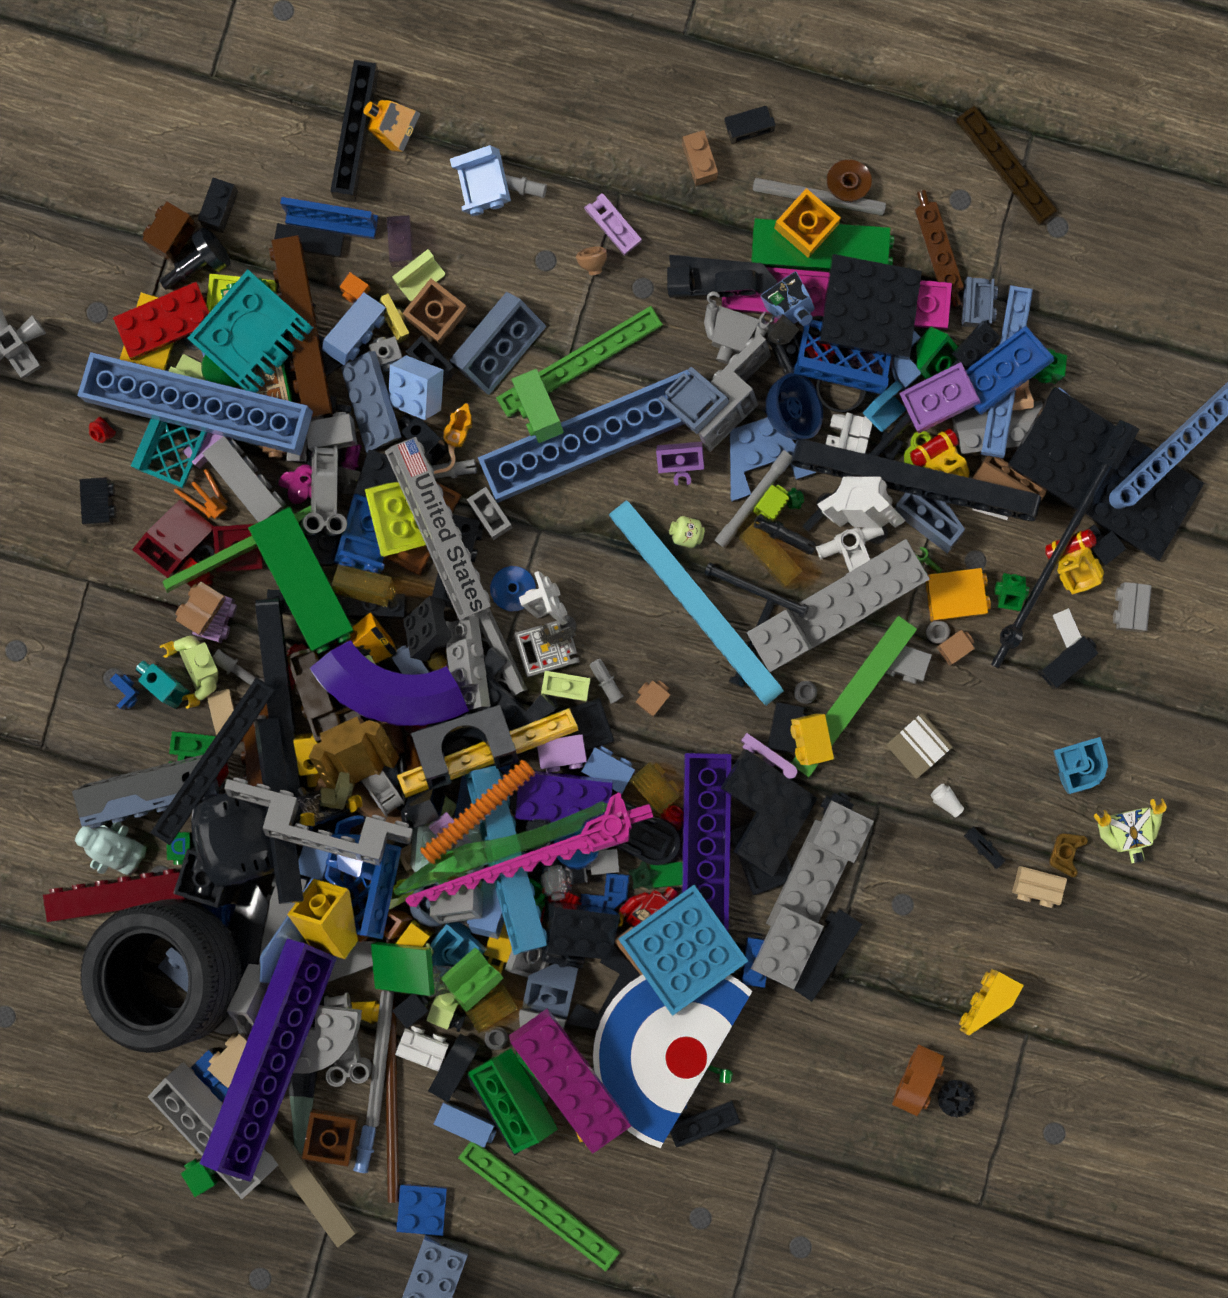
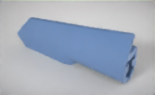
M311 878L306 888L309 886V884L312 882L314 878ZM288 915L269 944L262 951L260 956V982L270 983L287 938L301 943L305 941Z

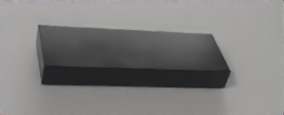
M277 223L274 240L298 235L302 241L303 252L341 258L344 234Z
M730 1100L675 1122L670 1134L677 1148L741 1122L733 1101Z

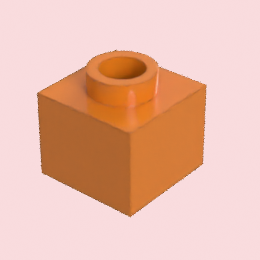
M350 272L340 285V289L343 292L342 296L351 303L357 301L363 292L368 294L371 290L367 283Z

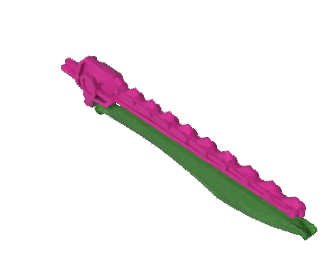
M617 793L610 797L608 803L601 801L589 808L542 827L503 838L464 844L447 852L445 855H441V859L437 858L435 864L429 862L395 889L394 893L400 896L438 882L439 885L405 898L410 907H417L424 897L428 898L429 901H436L443 891H446L448 895H456L463 885L467 889L474 890L482 879L486 883L493 884L502 873L505 877L513 878L521 867L524 871L532 872L538 862H542L545 866H551L558 856H561L563 860H570L577 850H580L582 854H590L591 851L596 852L629 842L630 829H632L631 824L653 818L650 804L627 811L624 800L621 799V793ZM605 813L604 815L587 822L581 834L540 848L538 850L515 857L513 859L501 862L499 864L476 871L474 873L462 876L449 882L447 880L450 877L487 865L489 863L512 856L514 854L537 847L539 845L551 842L564 836L576 833L582 829L583 825L587 820H590L594 817H597Z

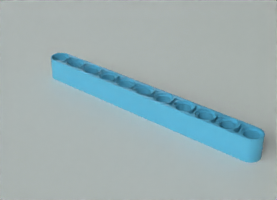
M626 500L609 514L613 522L761 702L767 706L783 693L784 690L633 506Z

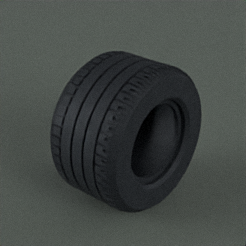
M165 899L133 906L110 916L96 929L90 941H88L84 951L85 954H83L82 968L80 969L83 1000H85L86 1008L89 1010L88 1012L91 1014L93 1021L96 1022V1025L99 1026V1029L107 1037L117 1042V1044L130 1050L145 1053L171 1050L212 1033L229 1016L227 1009L239 987L242 976L239 951L236 949L237 945L235 946V941H233L231 933L228 932V928L215 914L205 909V907L181 899ZM160 937L165 938L175 946L187 968L188 991L185 1001L180 1008L170 1007L159 1002L150 993L144 981V957L151 944Z

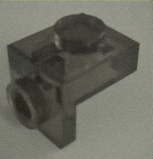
M546 623L541 624V631H538L542 643H547L548 648L557 644L559 647L566 646L572 643L571 638H574L576 635L573 627L551 635Z

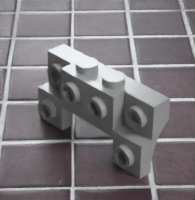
M466 617L453 622L445 621L451 631L452 638L435 649L446 647L449 671L459 686L469 712L490 707L478 617Z

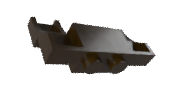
M336 642L330 644L331 648L321 654H318L317 651L312 653L310 649H306L286 656L296 683L294 690L297 696L301 698L303 704L301 706L302 713L309 721L315 742L319 743L322 742L320 733L352 718L358 717L362 719L360 714H357L356 711L349 707L340 710L336 698L324 689L310 670V667L327 653L337 648Z

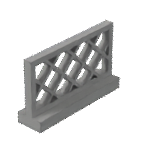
M490 608L469 616L478 617L480 634L482 635L483 632L485 638L481 637V640L488 642L490 648L494 647L508 660L494 679L498 683L499 681L507 683L511 691L510 694L513 697L528 691Z

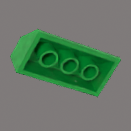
M512 1048L468 1072L514 1154L541 1142L558 1130L554 1119L548 1113L542 1098L536 1092L530 1077L525 1073Z

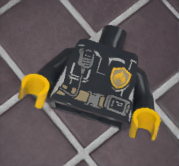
M298 788L293 796L297 798L299 804L293 827L295 824H302L308 826L309 831L318 833V830L335 831L337 822L346 819L348 811L354 812L357 808L363 807L361 796L353 795L346 800L344 809L328 808L320 805L321 789L308 793L305 788Z

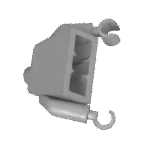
M710 292L707 295V301L710 304H707L704 319L706 334L712 340V346L719 348L716 360L729 364L732 353L739 354L751 338H756L759 334L764 337L768 327L775 318L773 316L767 322L764 320L766 312H763L760 318L757 319L722 306L718 307L716 301L710 299V296L715 295L719 298L720 295L717 292Z

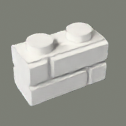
M414 1025L411 1028H405L395 1055L439 1072L450 1045L445 1042L447 1038L438 1034H433L431 1037L424 1034V1029Z

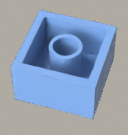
M404 356L392 363L389 376V398L392 407L424 420L441 411L444 370L409 356Z

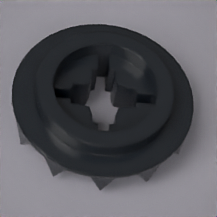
M951 1080L940 1088L938 1104L941 1110L948 1116L956 1118L966 1116L973 1109L975 1101L974 1092L964 1081ZM956 1089L960 1097L966 1098V1100L959 1101L957 1109L953 1101L947 1100V1098L955 1096Z

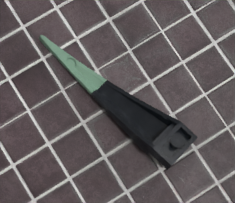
M323 994L319 1005L324 1006L325 994ZM315 1017L313 1019L311 1027H315ZM318 1071L302 1074L293 1073L288 1084L294 1146L301 1156H303Z

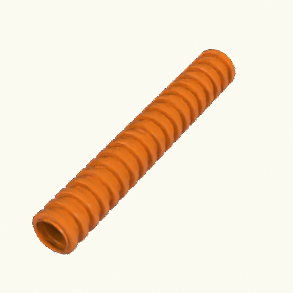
M521 759L520 764L514 766V770L510 769L508 775L504 774V778L498 780V784H493L491 790L488 788L486 794H481L482 798H477L476 803H471L469 809L465 808V812L463 814L460 813L458 819L454 818V822L452 824L449 822L448 827L442 829V833L438 832L436 838L432 837L430 843H425L426 847L420 848V852L430 863L435 864V860L437 858L441 859L440 855H445L448 848L451 850L453 844H458L457 840H462L463 835H468L470 829L474 830V826L476 824L479 825L481 819L484 821L486 815H491L490 811H495L497 809L496 806H501L503 800L507 801V797L509 795L512 796L514 790L518 791V787H523L524 782L530 780V776H535V771L525 760Z

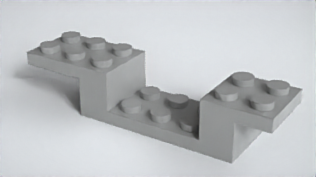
M905 539L798 603L809 605L808 612L804 618L799 617L798 613L786 609L748 631L747 634L768 671L772 672L890 604L895 599L930 580L908 540Z
M234 778L233 781L227 779L224 789L229 797L269 807L263 825L264 833L269 837L380 866L387 839L410 845L413 829L408 828L409 824L401 821H395V824L385 822L386 818L378 815H372V818L366 816L358 844L355 843V839L341 836V839L334 838L332 833L328 831L318 830V833L309 831V827L302 824H295L293 827L299 807L297 798L293 797V793L285 790H280L279 793L270 791L271 787L263 784H257L256 787L247 784L248 781L240 778Z
M831 801L822 821H814L766 922L771 927L751 967L752 970L792 989L795 988L824 927L818 922L847 862H855L874 822L873 820Z

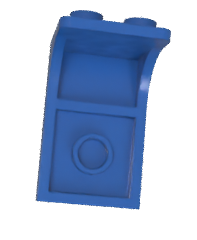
M354 494L346 518L347 526L344 532H342L333 564L338 565V568L343 571L350 572L354 570L360 572V575L365 578H377L384 569V557L380 554L367 498Z

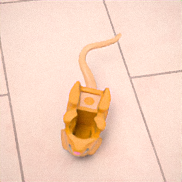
M465 403L450 415L451 420L445 427L443 439L448 444L451 464L446 468L435 470L434 474L451 470L456 462L454 448L463 446L468 430L472 428V417L468 403Z

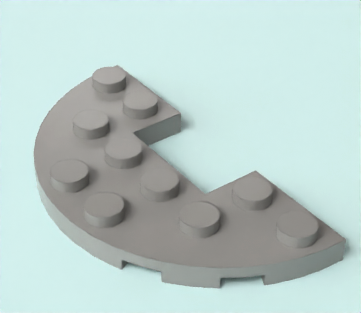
M319 1005L315 1014V1027H310L293 1073L302 1074L319 1071L340 1059L348 1051L353 1039L357 1036L362 1010ZM236 1024L239 1033H243L242 1030Z

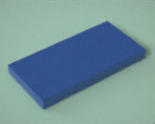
M1024 326L965 370L981 402L973 406L980 415L1054 361L1052 354L1027 326Z

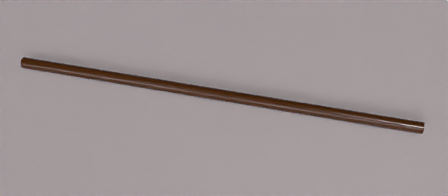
M383 936V943L395 944V938L388 939ZM394 991L392 1010L396 1008V991ZM393 1011L385 1069L388 1203L399 1202L397 1055H395L397 1045L396 1015Z

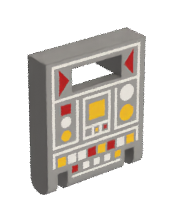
M554 621L514 634L527 678L580 662L579 657L571 660L569 657L570 655L577 654L570 627L561 629L560 626L562 624ZM530 641L532 642L537 662L529 664L523 646L524 643Z

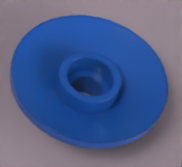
M509 566L499 570L493 577L490 585V592L494 602L506 611H520L524 609L519 597L525 595L528 590L536 589L531 574L517 566ZM510 584H515L517 586V590L515 592H510L508 590Z

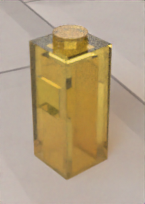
M338 564L332 582L334 594L386 607L389 599L393 600L396 586H393L392 577Z

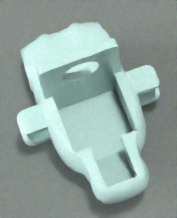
M121 822L113 823L111 828L105 825L94 829L83 826L75 838L76 844L83 847L86 854L93 859L90 867L97 869V872L100 874H104L108 867H111L131 876L138 870L139 864L145 858L146 846L126 836L129 828L121 826Z

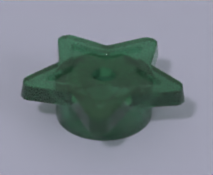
M644 861L641 862L637 869L628 871L633 878V889L643 886L651 890L652 879L658 874L657 871L649 870Z

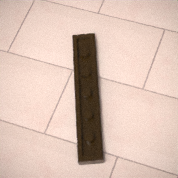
M975 105L956 119L958 125L1038 226L1057 212L1052 202Z

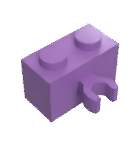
M702 442L657 445L658 473L676 472L674 475V484L676 486L679 483L678 478L680 476L686 477L687 485L691 483V475L688 471L704 469Z

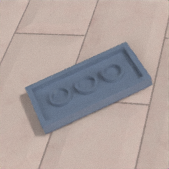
M369 351L341 367L343 378L366 453H368V450L376 451L400 439L401 434L376 352Z

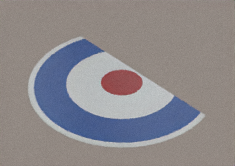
M644 975L630 982L616 995L607 1007L598 1026L594 1042L593 1064L595 1074L628 1117L631 1127L627 1131L640 1140L661 1148L751 995L752 991L745 984L729 975L673 1016Z

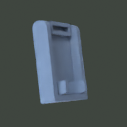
M690 367L688 372L693 378L690 379V377L683 373L665 391V394L671 400L668 401L665 397L661 396L659 401L698 434L729 403V400L694 368ZM713 402L714 404L700 418H698V415L701 412H703Z

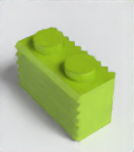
M771 485L755 506L753 513L757 516L762 514L774 521L789 500L787 496L788 491L780 485L776 487Z

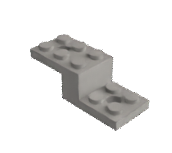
M760 334L756 338H751L746 343L745 348L739 354L732 356L729 364L723 370L717 371L712 378L711 384L728 398L729 403L698 433L703 446L709 452L758 406L754 391L746 381L771 357L767 341Z

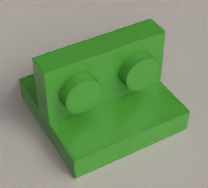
M474 948L440 979L460 1006L467 1012L496 987L503 977L486 961L481 952Z

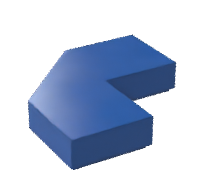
M606 873L604 896L581 894V905L615 909L627 899L629 875Z

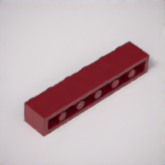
M177 868L163 870V875L154 876V872L140 874L141 879L132 880L131 876L117 878V883L109 884V879L96 881L95 886L87 888L86 883L72 885V890L64 891L63 887L49 889L50 894L43 895L47 922L119 911L159 900H185L188 898L173 894L180 873H177Z

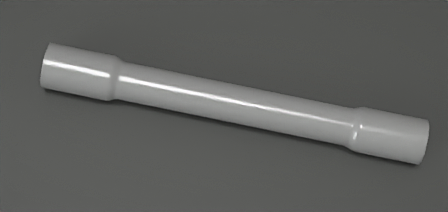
M785 450L781 452L768 473L731 521L725 525L715 538V542L726 548L768 488L773 485L789 466L792 455Z

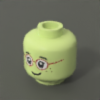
M680 516L676 522L673 521L669 530V534L672 535L675 544L688 548H694L697 544L700 545L705 532V528L702 527L699 520Z

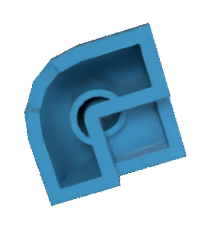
M1100 737L1053 751L1060 772L1058 773L1060 780L1068 794L1092 788L1100 784L1105 777L1108 762Z
M460 922L447 923L430 945L434 952L432 955V966L443 976L474 948H477L482 955L487 948L471 935V930L466 925Z

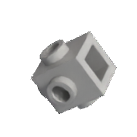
M395 336L388 339L386 337L377 338L373 341V344L369 345L371 351L376 352L380 368L384 372L390 370L392 363L403 358Z

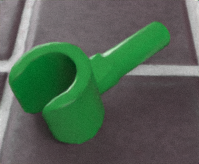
M712 1065L708 1066L707 1070L720 1074L719 1082H732L733 1073L731 1070L720 1069Z

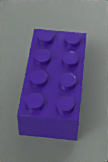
M535 771L534 777L530 776V780L528 782L525 781L523 787H518L515 819H541L551 823L585 826L587 822L605 814L609 799L612 797L613 780Z

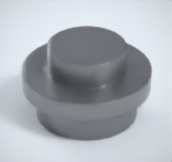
M810 681L798 683L794 689L795 698L803 704L811 703L817 696L816 686Z
M494 1026L487 1030L485 1043L489 1048L499 1050L507 1043L508 1035L503 1028Z

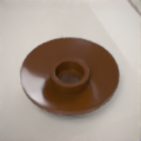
M856 160L839 161L828 171L827 187L833 196L842 201L852 202L860 200L866 196L871 188L872 177L870 171L864 164ZM850 182L852 186H847L845 183Z

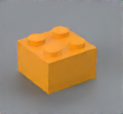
M806 188L776 221L774 229L809 258L839 225L841 218Z

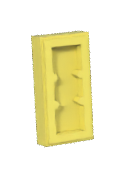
M389 294L381 296L379 303L386 307L384 314L386 322L396 337L397 342L401 343L409 335L404 324V316L400 309H396Z

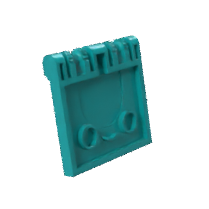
M247 269L191 333L188 339L243 389L257 393L259 389L247 379V376L249 375L260 386H263L265 382L259 375L253 372L254 368L259 365L265 373L272 376L275 372L262 359L266 357L273 365L279 368L289 356L276 343L278 341L281 342L287 349L293 352L296 349L294 345L282 336L289 330L297 340L302 342L305 337L292 325L295 323L307 335L313 327Z

